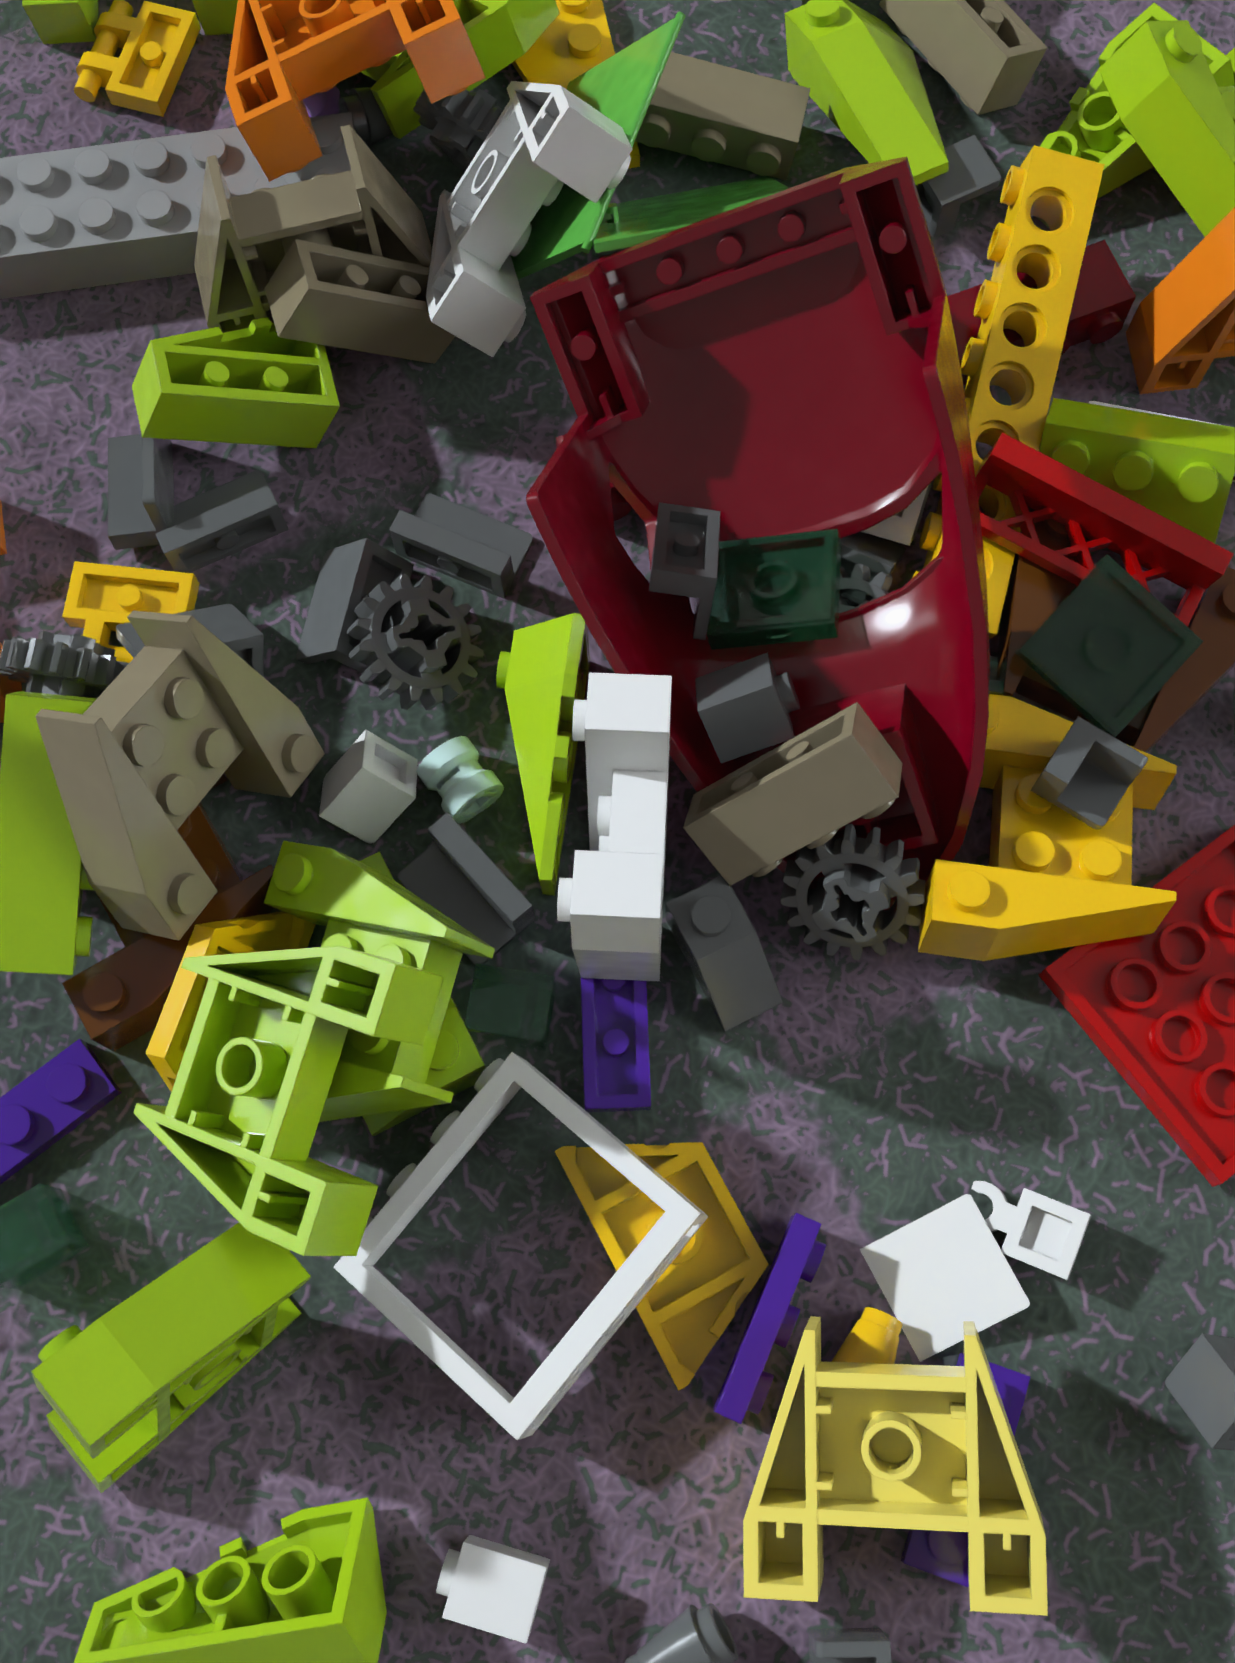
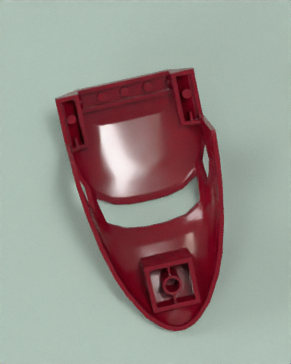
M907 157L846 167L652 238L635 246L603 256L532 293L530 296L531 302L577 414V419L526 494V502L563 582L614 672L618 674L672 676L669 755L697 792L787 742L784 741L721 763L697 709L695 678L768 652L776 674L780 675L788 672L798 696L800 709L791 712L795 737L858 702L902 762L899 797L882 814L871 819L860 817L848 824H853L857 837L866 838L873 827L880 828V843L885 846L897 839L904 842L902 860L918 858L920 861L919 879L926 880L927 882L935 859L952 861L962 846L983 776L989 718L990 685L988 595L969 421L950 307ZM939 474H942V547L938 556L902 588L855 609L800 624L747 630L709 623L706 640L693 639L694 613L689 597L649 591L648 580L635 566L616 537L614 530L610 481L645 522L650 570L659 502L721 511L718 558L739 560L774 557L818 546L867 530L906 509ZM845 826L838 829L834 835L835 839L843 837ZM797 851L784 857L777 868L785 873L787 861L795 860ZM822 871L811 882V889L816 888L818 878L824 876ZM897 896L891 897L890 907L894 904Z

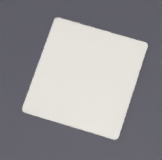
M965 1194L860 1249L893 1313L903 1324L902 1329L920 1362L964 1340L963 1321H974L977 1331L980 1332L1028 1308L1030 1305L1024 1290L970 1194Z

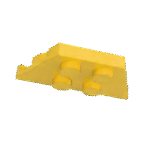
M281 911L195 925L146 1050V1055L171 1092L209 979L206 976L181 968L184 958L307 948L316 924Z
M703 1142L669 1143L668 1145L625 1144L709 1216L635 1307L679 1391L689 1385L695 1373L769 1264ZM563 1146L555 1150V1153L617 1271L665 1211L591 1147L576 1148V1146Z

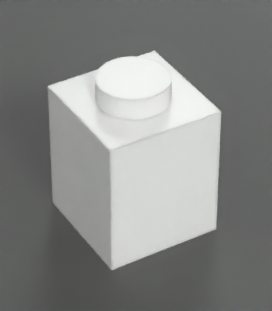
M469 1535L463 1542L461 1552L453 1549L448 1550L436 1589L437 1594L448 1597L442 1618L526 1644L533 1626L550 1559Z

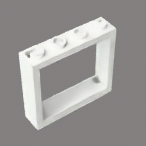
M511 1052L505 1061L498 1058L482 1072L474 1086L478 1093L462 1113L458 1110L453 1111L438 1125L430 1139L434 1146L418 1166L415 1163L409 1164L393 1179L386 1192L390 1197L389 1201L374 1219L370 1216L368 1218L357 1256H342L333 1268L516 1440H520L534 1434L709 1216L527 1060ZM522 1087L665 1212L513 1398L376 1270L373 1265Z

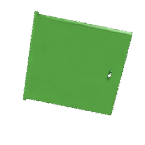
M677 12L675 18L570 81L567 86L568 91L621 126L631 147H633L685 19V14L682 12ZM564 183L556 199L549 206L542 204L530 222L532 230L524 248L517 256H511L517 279L519 280L580 252L590 253L593 239L596 238L616 187L612 190L606 188L595 204Z
M765 176L622 203H610L596 238L593 239L592 247L596 253L632 247L789 188L772 177Z

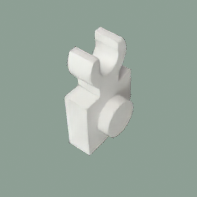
M974 1181L971 1189L980 1194L987 1195L993 1203V1212L989 1218L985 1219L992 1233L997 1230L1007 1233L1001 1249L1003 1254L1068 1280L1091 1214L1026 1188L1023 1189L1018 1205L1015 1206L1007 1202L1004 1193L998 1187L985 1181Z

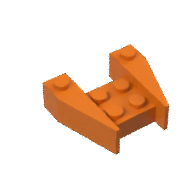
M238 0L225 91L236 125L269 182L287 173L299 171L308 163L323 156L303 99L316 93L327 92L333 89L339 82L365 69L381 66L396 54L407 50L431 104L447 96L457 95L466 90L468 86L485 79L484 72L453 0Z
M1235 207L1140 302L1126 331L1140 394L1198 388L1214 358L1235 356Z

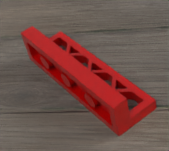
M1001 433L987 453L975 475L978 500L985 486L988 485L1009 496L1016 515L1015 517L997 521L980 512L982 536L1176 638L1185 633L1204 591L1224 575L1234 554L1004 433ZM1028 507H1030V508H1032V509H1034V510H1036V511L1029 512ZM1053 519L1064 525L1072 546L1054 551L1040 544L1033 523ZM1020 527L1022 534L1014 529ZM1084 536L1091 539L1092 541L1086 542ZM1108 548L1120 554L1128 576L1111 581L1099 575L1090 552ZM1076 557L1078 563L1069 558ZM1141 566L1148 569V571L1143 572ZM1163 577L1186 589L1175 614L1154 603L1147 585L1148 581ZM1132 586L1134 592H1132V591H1130V590H1128V589H1126V588Z

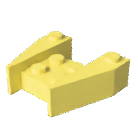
M810 1316L799 1344L743 1520L744 1598L818 1602L824 1576L823 1525L967 1532L970 1611L1048 1616L1046 1535L1041 1512L974 1321H963L964 1366L821 1361V1317Z

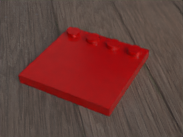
M1235 825L1152 887L1176 891V902L1154 933L1074 946L1038 974L1212 1187L1223 1184L1235 1174Z

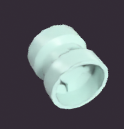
M466 736L455 737L435 748L422 760L416 771L428 790L437 791L440 794L443 811L445 813L448 812L458 824L469 821L491 806L504 790L503 784L494 772L483 769L478 763L479 753Z

